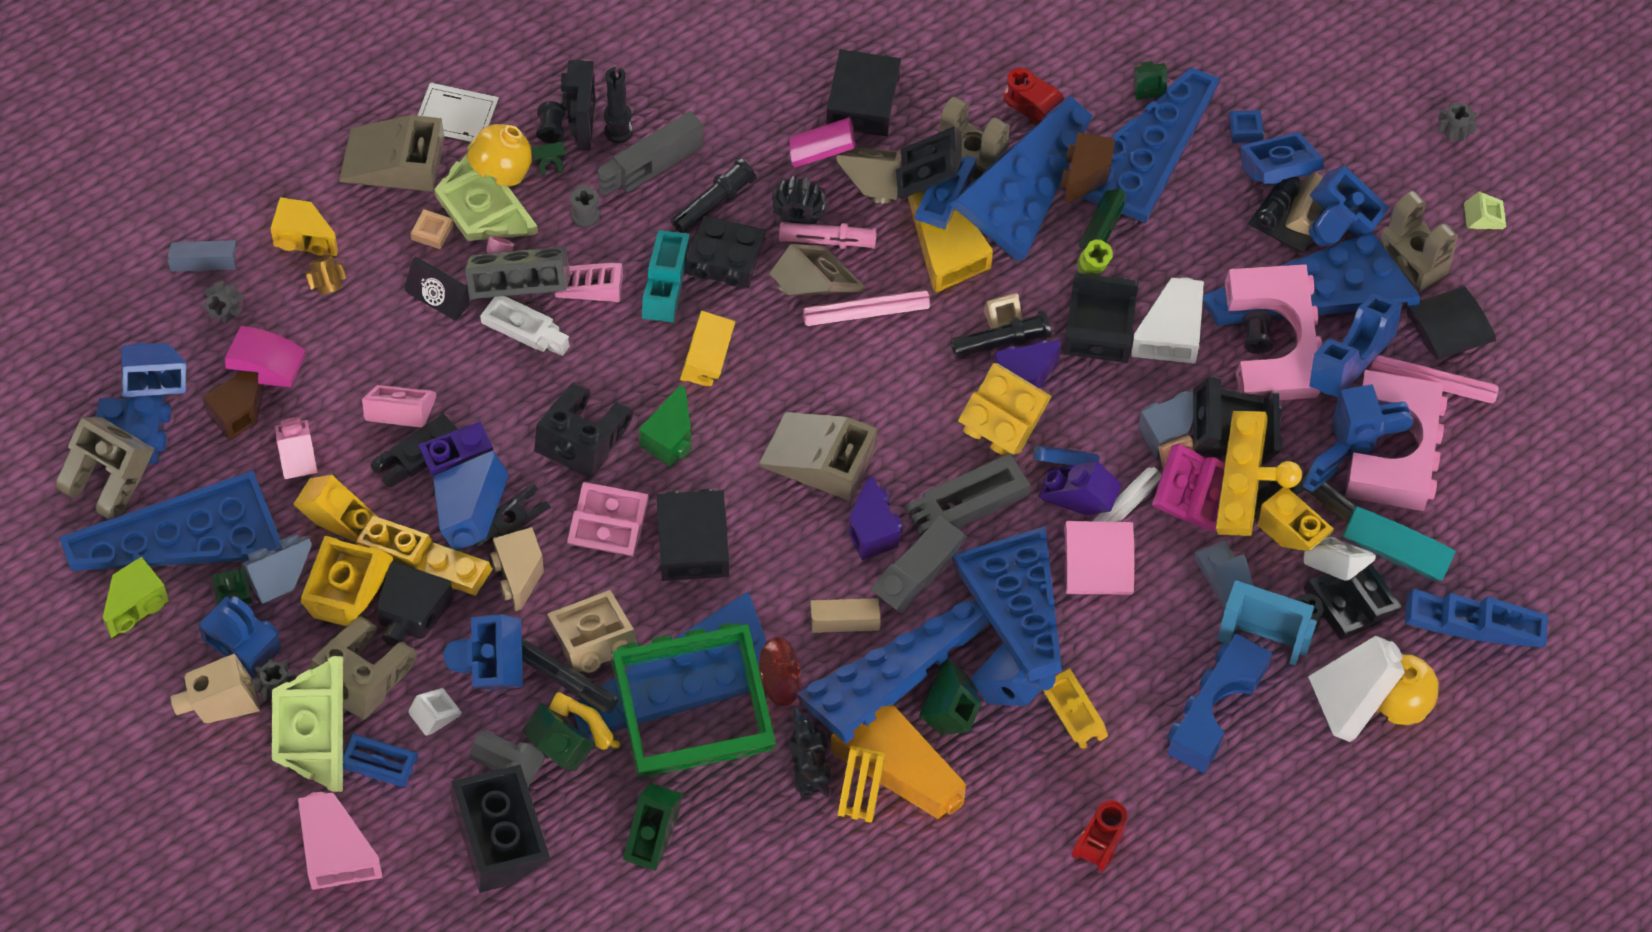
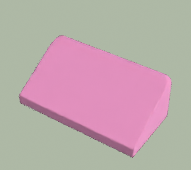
M377 385L362 398L364 419L370 422L423 427L435 402L436 392Z

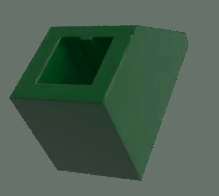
M949 658L941 664L919 714L940 735L970 732L982 705L971 678Z

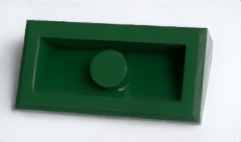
M1107 190L1103 194L1079 242L1080 248L1085 249L1088 243L1093 240H1103L1107 243L1127 203L1124 190Z

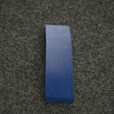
M1412 589L1407 594L1405 624L1471 640L1531 647H1544L1547 645L1548 615L1488 596L1480 602L1454 593H1449L1446 597L1442 598Z

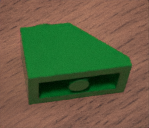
M682 385L639 428L640 447L669 467L678 459L682 460L685 458L692 447L686 388Z

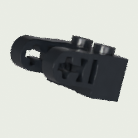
M573 382L537 423L534 452L592 479L608 459L610 450L629 427L633 417V409L616 402L598 424L588 421L579 415L588 403L590 389Z

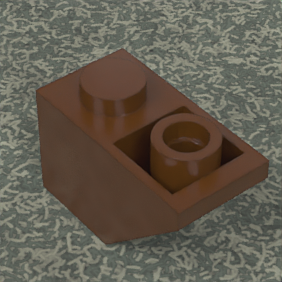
M1078 132L1075 145L1069 144L1066 163H1071L1070 170L1064 169L1061 181V188L1066 189L1065 202L1071 203L1108 183L1115 146L1114 138Z
M240 370L235 377L222 385L213 387L203 396L207 415L229 441L257 423L265 384H258V372Z

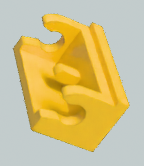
M701 310L681 373V381L686 382L687 380L704 386H712L713 379H719L735 321Z
M1069 668L1055 676L1054 686L1050 690H1043L1074 743L1077 742L1081 749L1087 748L1086 742L1090 738L1096 737L1099 741L1107 738L1108 734L1104 722L1071 669Z

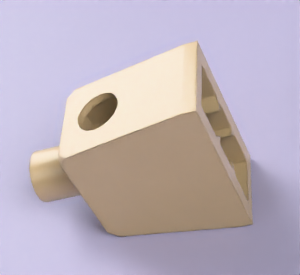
M235 654L186 673L184 678L187 691L171 695V703L176 715L194 710L203 723H212L260 711L257 694L252 684L253 679Z

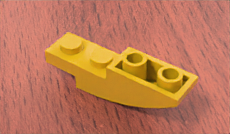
M372 516L356 540L357 545L382 549L393 557V562L451 582L452 591L457 589L476 596L492 571L489 561L433 543L429 534L376 516Z

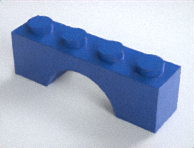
M1372 293L1358 307L1353 324L1343 342L1340 343L1328 339L1316 351L1313 358L1309 386L1327 395L1339 397L1340 390L1348 388L1395 338L1402 304Z
M1235 634L1230 644L1224 642L1215 658V661L1218 662L1214 670L1208 668L1200 681L1199 687L1202 690L1197 697L1193 694L1190 696L1183 710L1186 716L1181 723L1175 721L1167 735V740L1171 741L1168 755L1205 774L1219 751L1224 736L1223 729L1214 718L1212 707L1217 701L1227 695L1236 693L1253 694L1269 667L1272 652L1238 634Z

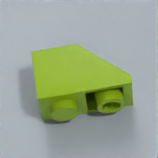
M142 557L112 575L102 617L107 633L111 638L119 633L129 631L137 621L148 614L158 612L169 601L164 584Z

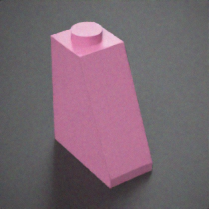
M314 792L306 797L298 798L307 872L312 890L383 878L378 855L334 793Z

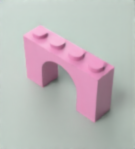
M1307 264L1229 269L1225 279L1228 311L1257 309L1275 311L1291 323L1297 340L1296 348L1284 357L1241 361L1236 371L1238 392L1265 397L1274 391L1279 393V400L1317 398L1321 391L1310 387L1309 383L1314 354L1322 346V340L1320 336H1316L1315 325H1318L1317 306H1312L1311 295L1314 294V279L1312 275L1308 276Z
M1365 370L1361 386L1373 384L1379 405L1402 401L1408 404L1413 419V425L1409 428V431L1414 435L1418 449L1412 454L1398 459L1353 452L1348 470L1345 496L1351 499L1424 511L1428 499L1434 500L1437 480L1431 478L1432 471H1438L1441 452L1435 451L1436 443L1441 444L1444 424H1438L1439 416L1445 415L1447 397L1442 396L1443 383Z

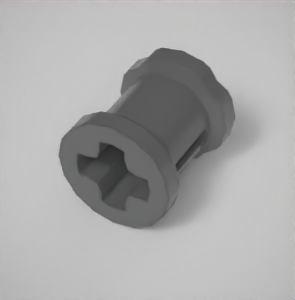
M589 186L577 187L570 195V203L573 207L571 218L577 226H594L600 218V211L597 207L599 195L596 190Z

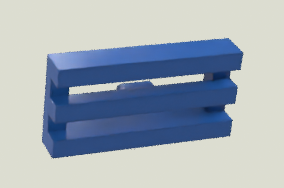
M1338 441L1318 456L1312 463L1302 483L1303 487L1313 492L1337 474L1340 469L1338 466L1345 459L1343 455L1349 451L1351 446L1343 441Z
M352 733L343 753V769L406 788L408 777L413 772V765L417 763L418 753ZM355 746H358L400 760L406 761V763L404 765L398 762L385 759L384 757L379 755H371L362 751L355 750L354 748Z

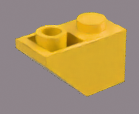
M280 197L270 228L274 247H279L286 251L299 250L311 252L318 256H337L338 247L335 232L312 202Z
M333 475L310 478L293 504L317 526L353 542H356L372 516L378 517Z
M1283 487L1261 506L1258 526L1281 547L1311 551L1333 533L1334 528L1289 488Z

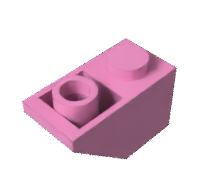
M299 417L282 420L281 425L275 426L284 479L318 473L308 420L301 421Z

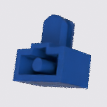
M1343 165L1327 172L1309 195L1323 208L1312 223L1309 233L1316 244L1325 247L1337 243L1346 231L1355 238L1372 232L1390 207Z
M1373 384L1340 390L1331 425L1336 441H1343L1351 446L1349 451L1343 455L1347 457L1353 456V452L1365 455L1374 452L1378 437H1382L1385 434L1407 431L1413 425V419L1409 406L1405 401L1379 405Z
M226 596L198 624L202 640L224 657L235 654L252 678L257 675L256 667L262 668L263 665L268 663V659L272 660L281 651L278 630L266 620L261 622L255 618L252 609L234 596L231 599Z
M502 614L471 617V638L454 640L448 643L444 650L443 657L448 669L460 673L472 672L473 687L490 690L523 687L521 618Z

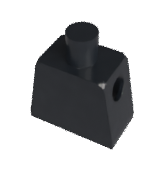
M392 561L377 605L379 623L387 627L382 636L383 641L394 647L399 642H403L406 634L418 639L425 638L454 599L451 582Z

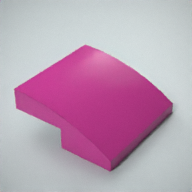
M850 117L791 136L789 142L793 167L797 168L854 149L856 143L852 134L854 128Z
M240 326L225 356V369L258 372V384L291 387L305 358V349L277 334L257 328Z
M1181 444L1172 445L1152 506L1191 524L1214 532L1217 531L1216 525L1225 463L1215 457L1205 458Z

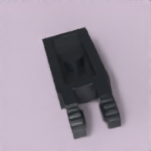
M443 413L390 448V451H384L380 456L374 458L370 467L378 474L398 463L399 465L389 470L382 480L387 487H393L407 477H413L427 467L419 450V444L456 431L458 428Z

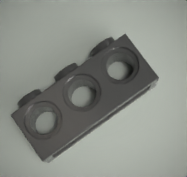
M566 246L470 255L465 268L470 299L567 290L571 277Z

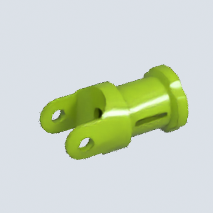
M1103 240L1090 241L1077 260L1078 272L1083 274L1094 273L1096 275L1104 272L1113 257L1111 246Z

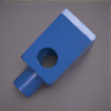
M139 342L135 345L122 346V397L186 393L185 360L168 343L146 344Z
M1003 643L972 676L971 681L986 704L1025 706L1041 690H1050L1054 686L1055 674L1029 682Z

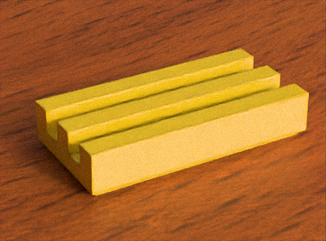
M851 746L837 816L845 817V815L852 816L851 819L858 820L862 818L865 819V822L872 823L886 753ZM861 756L863 758L854 806L848 807L856 758ZM870 759H875L876 765L867 810H862L861 804Z

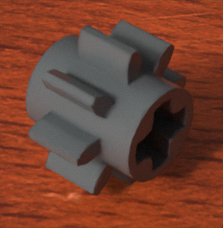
M1451 102L1448 111L1444 109L1440 111L1438 131L1443 132L1448 140L1465 141L1467 133H1475L1477 112H1472L1466 103L1454 104Z
M219 280L215 283L214 287H209L203 292L208 298L202 304V307L206 308L210 313V319L222 317L223 322L226 323L232 318V315L237 316L243 311L239 303L245 296L240 295L236 289V283L225 285L223 280Z
M268 659V663L263 665L262 668H255L259 679L253 680L252 684L254 691H261L262 701L265 702L268 699L272 700L273 689L286 682L295 680L296 675L294 671L288 672L287 661H283L280 664Z

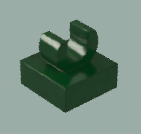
M1153 61L1140 62V66L1134 67V95L1136 100L1161 97L1166 93L1167 68L1165 63L1154 64Z
M563 142L531 148L532 163L541 161L538 166L541 176H546L545 164L548 162L555 163L557 172L562 173L563 163L559 158L565 155Z
M244 568L211 575L217 605L226 596L230 599L234 596L245 604H252L248 578Z

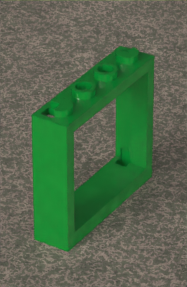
M729 622L720 625L719 630L706 632L704 628L694 629L686 632L685 637L672 639L671 635H665L652 639V644L638 646L637 642H630L626 646L617 647V651H612L611 662L637 779L774 750L776 742L749 624L739 626V623L730 624ZM738 644L758 734L645 757L625 667Z

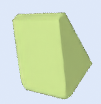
M1477 192L1465 201L1464 210L1467 228L1504 229L1506 227L1502 200L1482 192Z

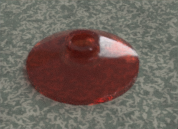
M781 637L771 638L766 641L761 650L759 660L760 677L764 690L770 700L778 706H788L795 702L798 697L797 693L800 692L802 668L793 647L788 641Z

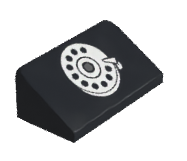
M418 257L412 260L405 284L406 293L452 320H457L470 305L468 287Z

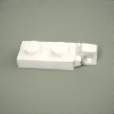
M506 296L494 297L480 316L482 324L536 350L545 351L548 348L549 351L563 356L570 347L569 336L559 331V326L553 323L552 318Z

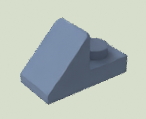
M1226 540L1195 553L1194 559L1224 610L1235 580L1253 586L1244 554L1235 557Z

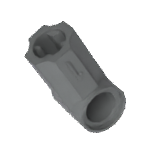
M485 730L477 735L469 753L470 760L495 771L521 764L528 787L545 760L544 754L536 747L523 742L515 745Z

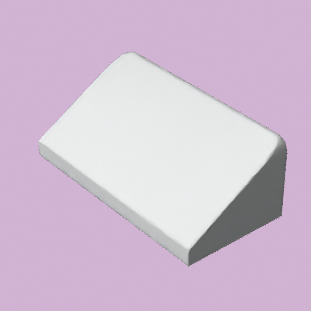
M1327 537L1311 551H1305L1304 564L1345 581L1353 578L1375 561L1376 555L1334 537Z

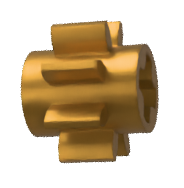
M327 256L309 263L311 271L305 273L310 289L317 287L319 294L323 295L342 288L341 280L347 278L342 261L335 263L333 256Z

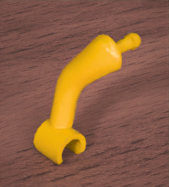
M560 692L555 694L549 709L565 717L568 716L569 712L581 716L587 721L592 737L599 749L605 750L610 746L614 749L620 747V742L613 740L612 732L596 709Z

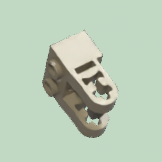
M953 96L947 102L941 114L939 132L953 126L961 131V157L966 158L968 155L977 158L975 170L969 178L973 182L1008 150L1010 125L994 117L984 132L978 130L974 125L968 123L969 104Z
M1411 191L1405 194L1394 206L1389 227L1382 231L1380 243L1408 281L1420 292L1449 273L1458 235L1447 224H1442L1430 232L1429 227L1423 222L1426 202L1415 191Z
M81 417L68 445V448L71 450L57 478L56 488L71 498L77 497L85 488L98 461L105 465V470L111 474L97 502L96 512L108 520L119 517L124 513L155 448L102 417Z
M358 616L311 659L310 669L313 670L324 664L332 656L343 657V708L364 721L385 701L386 694L411 670L417 659L418 652L407 644L399 642L375 665L360 657L359 654L371 643L377 626L364 617Z

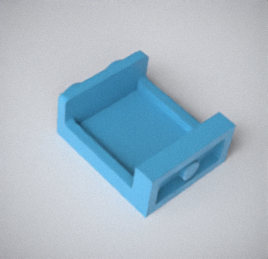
M1235 580L1225 607L1217 641L1230 644L1237 628L1293 647L1289 663L1296 665L1299 655H1307L1317 623L1316 620L1311 619L1314 606Z

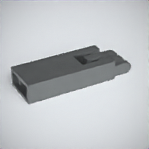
M689 111L614 156L613 160L598 169L600 193L607 195L619 187H622L628 193L703 148L702 122L692 111Z
M1010 453L924 492L922 498L907 504L904 510L907 515H913L911 521L914 526L920 525L917 528L920 536L926 532L939 515L958 529L1028 497L1031 485ZM955 498L959 502V505L954 506L953 503L950 502L948 503V507L944 509H941L940 505L949 502Z

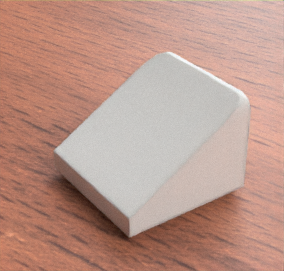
M443 688L417 695L408 711L409 715L426 736L438 731L462 714Z

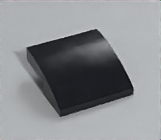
M953 126L901 148L902 167L896 169L897 192L900 199L956 177L960 167L962 152L960 130Z
M1465 286L1421 300L1419 305H1407V316L1422 332V343L1437 360L1496 341V335L1486 315Z
M1372 563L1349 580L1344 581L1330 574H1325L1308 580L1304 586L1308 594H1313L1322 601L1324 608L1322 615L1340 640L1358 634L1386 620L1402 608Z

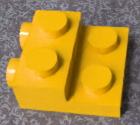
M993 363L978 392H973L958 422L965 425L963 432L978 440L983 436L991 441L990 448L1003 456L1009 453L1012 455L1022 452L1052 396L1000 364Z

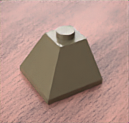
M855 147L854 149L837 154L838 164L864 196L872 197V201L876 203H891V199L897 200L896 169L902 167L901 152Z
M790 244L769 273L777 281L776 285L779 290L789 296L862 293L866 288L826 246Z

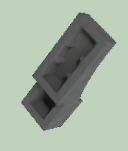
M939 515L917 542L894 564L891 563L871 590L903 614L923 588L925 590L928 589L968 537Z

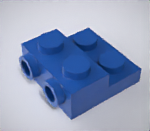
M1300 132L1240 146L1242 169L1252 181L1275 184L1283 179L1295 176H1308L1315 171L1324 169L1323 157Z
M164 395L129 397V399L99 398L96 417L104 418L155 448L148 464H158L160 451H165L167 444L164 424L169 423L171 419V405L166 403Z

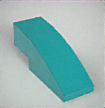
M658 230L648 267V280L642 300V319L674 323L686 266L690 234Z
M1358 506L1355 507L1341 536L1399 567L1404 566L1431 581H1443L1456 553L1455 550L1436 540Z

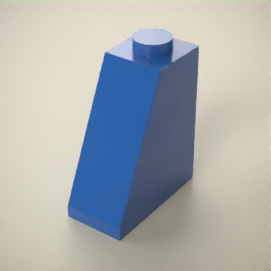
M494 450L433 475L440 532L454 550L459 551L486 540L509 477L507 469Z

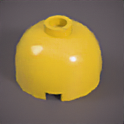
M492 124L481 129L471 141L467 152V160L480 176L486 178L487 174L497 178L496 184L514 186L521 183L532 162L531 146L526 137L515 126Z
M1402 654L1400 662L1405 673L1376 712L1379 713L1380 711L1388 717V721L1394 724L1411 725L1423 721L1434 709L1438 700L1439 681L1435 671L1424 660L1414 655Z

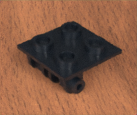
M1295 176L1283 179L1274 186L1249 220L1248 225L1303 254L1313 239L1309 235L1291 230L1285 226L1294 198L1298 196L1300 191V179Z
M795 707L793 708L795 730L790 738L793 755L792 760L796 763L793 766L794 772H796L794 773L796 791L800 792L801 797H811L814 795L815 790H819L826 797H829L828 783L832 781V775L825 760V751L828 750L827 738L823 731H819L813 725L810 718H806Z

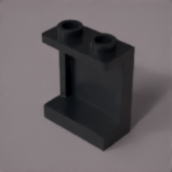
M839 49L827 105L826 125L850 117L854 132L888 136L896 86L900 78L901 58L862 53L857 50Z
M1075 273L1063 354L1128 363L1139 282L1125 277L1113 278L1098 276L1094 273Z
M1210 376L1193 388V439L1195 450L1226 456L1233 411L1266 412L1268 417L1262 464L1280 452L1283 441L1280 435L1282 407L1279 404L1278 392L1272 391L1265 397H1259L1221 389V379Z
M702 489L698 492L682 493L679 491H669L665 494H657L662 581L729 577L724 490Z

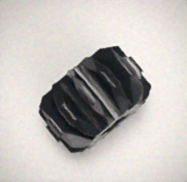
M793 175L791 180L782 178L780 184L776 185L773 191V213L780 216V221L816 224L818 218H821L825 212V189L819 187L818 181H808L807 176L799 179Z

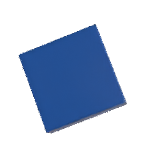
M1261 110L1229 112L1228 119L1232 143L1258 142L1264 139Z

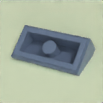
M236 240L171 242L168 253L170 271L235 270Z

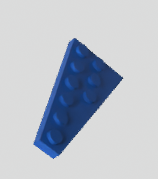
M1071 96L1062 100L1042 118L1038 125L1023 135L1024 137L1018 143L1012 145L985 170V173L970 183L966 190L955 197L949 204L1016 261L1024 259L1059 188L1063 171L1068 169L1070 163H1066L1069 144L1075 145L1078 132L1085 133L1093 115Z
M1373 232L1360 235L1281 265L1307 264L1308 276L1312 275L1314 279V294L1311 295L1312 306H1317L1318 315L1357 312L1358 307L1372 293L1398 303L1407 302L1408 306L1419 305L1420 302L1419 294ZM1225 287L1203 295L1202 305L1217 326L1243 323L1244 316L1254 311L1267 312L1271 316H1276L1277 320L1286 319L1281 314L1267 309L1228 311Z

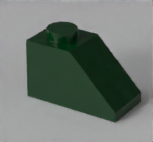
M544 703L539 705L522 730L536 748L561 767L573 771L578 770L595 746V741L555 711L549 709Z
M653 783L647 786L638 798L623 860L655 871L658 869L676 825L683 793Z

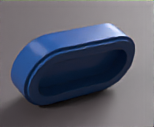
M1037 445L1034 447L1033 459L1066 465L1100 461L1099 454Z

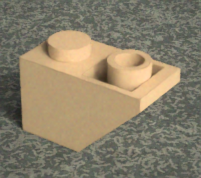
M532 527L494 538L495 552L490 553L495 573L501 571L504 579L500 581L505 601L511 599L515 611L523 608L544 572L542 553Z

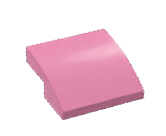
M583 482L577 510L573 514L567 544L633 557L643 526L649 495Z
M1066 521L1064 526L1066 594L1133 595V522Z

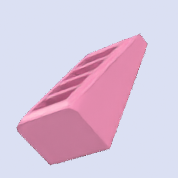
M622 263L569 266L570 278H573L572 286L567 287V290L555 291V297L620 302L623 279ZM580 278L585 279V285L579 286ZM592 279L598 280L597 284L591 285ZM604 280H608L610 283L604 284Z

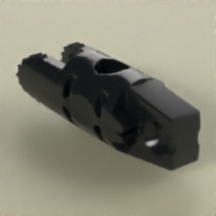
M534 483L496 510L486 540L474 544L473 547L475 549L490 539L493 542L494 538L515 532L551 508L548 502L545 501L540 502L533 507V510L526 513L520 503L534 496L536 491L539 490ZM503 515L509 516L512 523H506Z

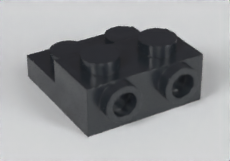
M568 60L567 73H561L562 105L565 107V111H568V123H572V136L578 137V149L591 150L596 105L594 61Z
M704 216L698 235L695 234L687 258V274L702 280L711 279L734 287L742 286L749 288L765 240L766 229Z

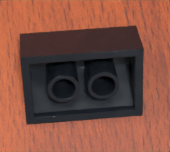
M521 764L452 781L451 801L479 893L513 885L550 860Z

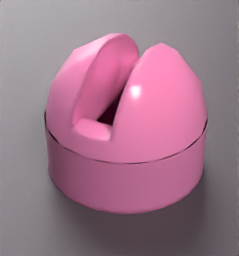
M490 236L486 252L487 254L511 252L514 243L501 237Z

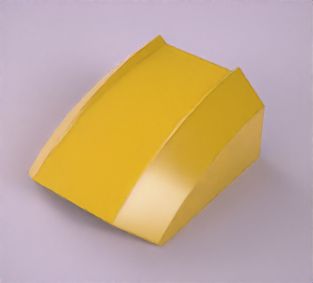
M324 536L301 596V603L315 619L348 626L365 610L377 593L388 573L393 557L380 548L371 546L368 548Z

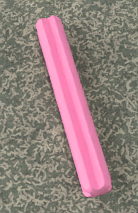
M921 290L808 306L803 308V319L805 325L811 326L923 310L930 307V297L928 291Z
M1378 355L1370 364V371L1443 383V391L1488 403L1496 401L1499 387L1495 384Z

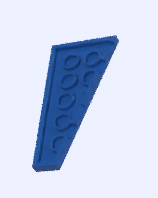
M1192 67L1166 89V93L1156 102L1152 101L1148 104L1141 115L1136 119L1132 118L1110 137L1115 139V146L1108 183L1080 198L1099 204L1107 190L1122 189L1126 193L1127 203L1121 214L1147 223L1219 86L1220 78ZM1060 181V183H1059V189L1066 192V189L1061 188V181Z
M254 471L59 537L71 571L124 568L140 557L149 566L248 561V555L259 549L267 548L269 552L281 547L279 544L281 539Z
M1044 526L954 554L952 557L954 568L1028 681L1031 682L1062 672L1046 527Z
M749 591L676 637H685L686 632L704 628L706 632L719 630L720 625L729 622L730 624L739 623V626L749 624L763 689L780 684V677ZM738 644L636 664L626 669L637 724L749 693ZM615 677L600 686L618 698V704L612 713L603 712L583 699L578 700V702L596 709L611 732L626 728ZM573 713L577 728L589 738H592L587 721Z
M971 599L967 602H961L943 615L927 620L919 628L899 635L893 642L869 651L865 657L854 663L841 666L828 677L810 683L807 688L796 693L800 705L847 744L855 737L854 729L862 723L866 726L876 719L875 712L882 706H891L927 676L926 669L934 662L939 665L948 659L947 651L953 646H961L967 643L986 627L990 621L981 607Z

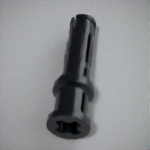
M612 67L605 74L608 106L604 110V120L607 123L605 126V136L613 143H624L633 134L630 123L632 111L626 103V73L622 68H619L618 76H616V67Z
M741 158L736 159L732 168L723 175L718 174L714 177L713 185L670 219L673 227L676 230L681 227L679 233H686L687 230L725 199H734L737 196V191L743 186L756 181L757 177L752 167Z
M1041 310L1035 316L1020 320L1018 317H1015L1009 321V324L951 338L950 341L953 354L957 359L1014 343L1015 345L1022 346L1028 340L1040 337L1049 339L1051 338V329L1045 311Z

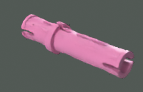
M784 221L780 223L779 242L839 245L840 249H846L847 246L872 249L876 247L877 228L848 227L846 223H842L841 226L787 223Z

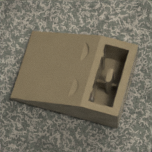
M407 115L351 128L339 178L340 182L434 192L445 142L442 118Z
M785 412L759 462V467L851 501L876 451L878 428L849 417Z

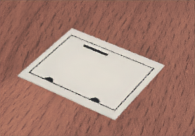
M430 83L418 116L442 118L444 136L471 142L481 129L489 126L499 97Z

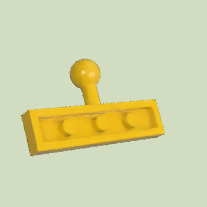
M1233 411L1216 525L1218 535L1252 536L1259 480L1277 481L1285 488H1292L1298 485L1302 479L1301 468L1292 461H1285L1278 467H1261L1268 421L1266 412Z

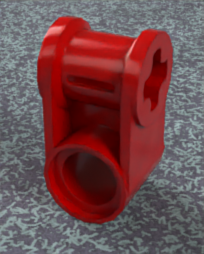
M1015 68L1007 75L1008 87L1004 91L1005 103L1028 117L1036 125L1064 100L1062 93L1056 87L1047 84L1028 69Z
M1114 800L1101 803L1087 828L1083 830L1077 840L1071 856L1075 859L1081 857L1097 865L1099 871L1105 872L1125 833L1128 814L1124 805ZM1111 817L1115 818L1119 824L1109 826L1102 820Z

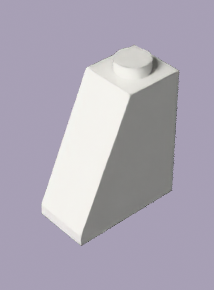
M1191 278L1170 279L1136 330L1131 357L1196 364L1200 342L1204 281Z
M1374 636L1308 676L1333 736L1348 742L1356 739L1405 673L1400 662L1402 654L1394 642Z

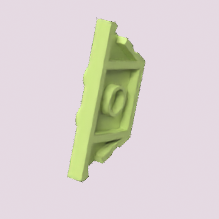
M467 154L460 162H455L450 169L449 175L443 178L434 189L435 197L448 215L453 218V222L467 241L489 239L490 236L507 238L530 236L538 233L536 223L510 188L496 184L497 178L487 174L486 178L480 176L470 166Z
M332 656L324 664L313 670L309 669L298 675L295 680L286 682L272 690V760L284 767L295 770L298 774L309 780H314L328 787L327 789L332 792H343V657Z

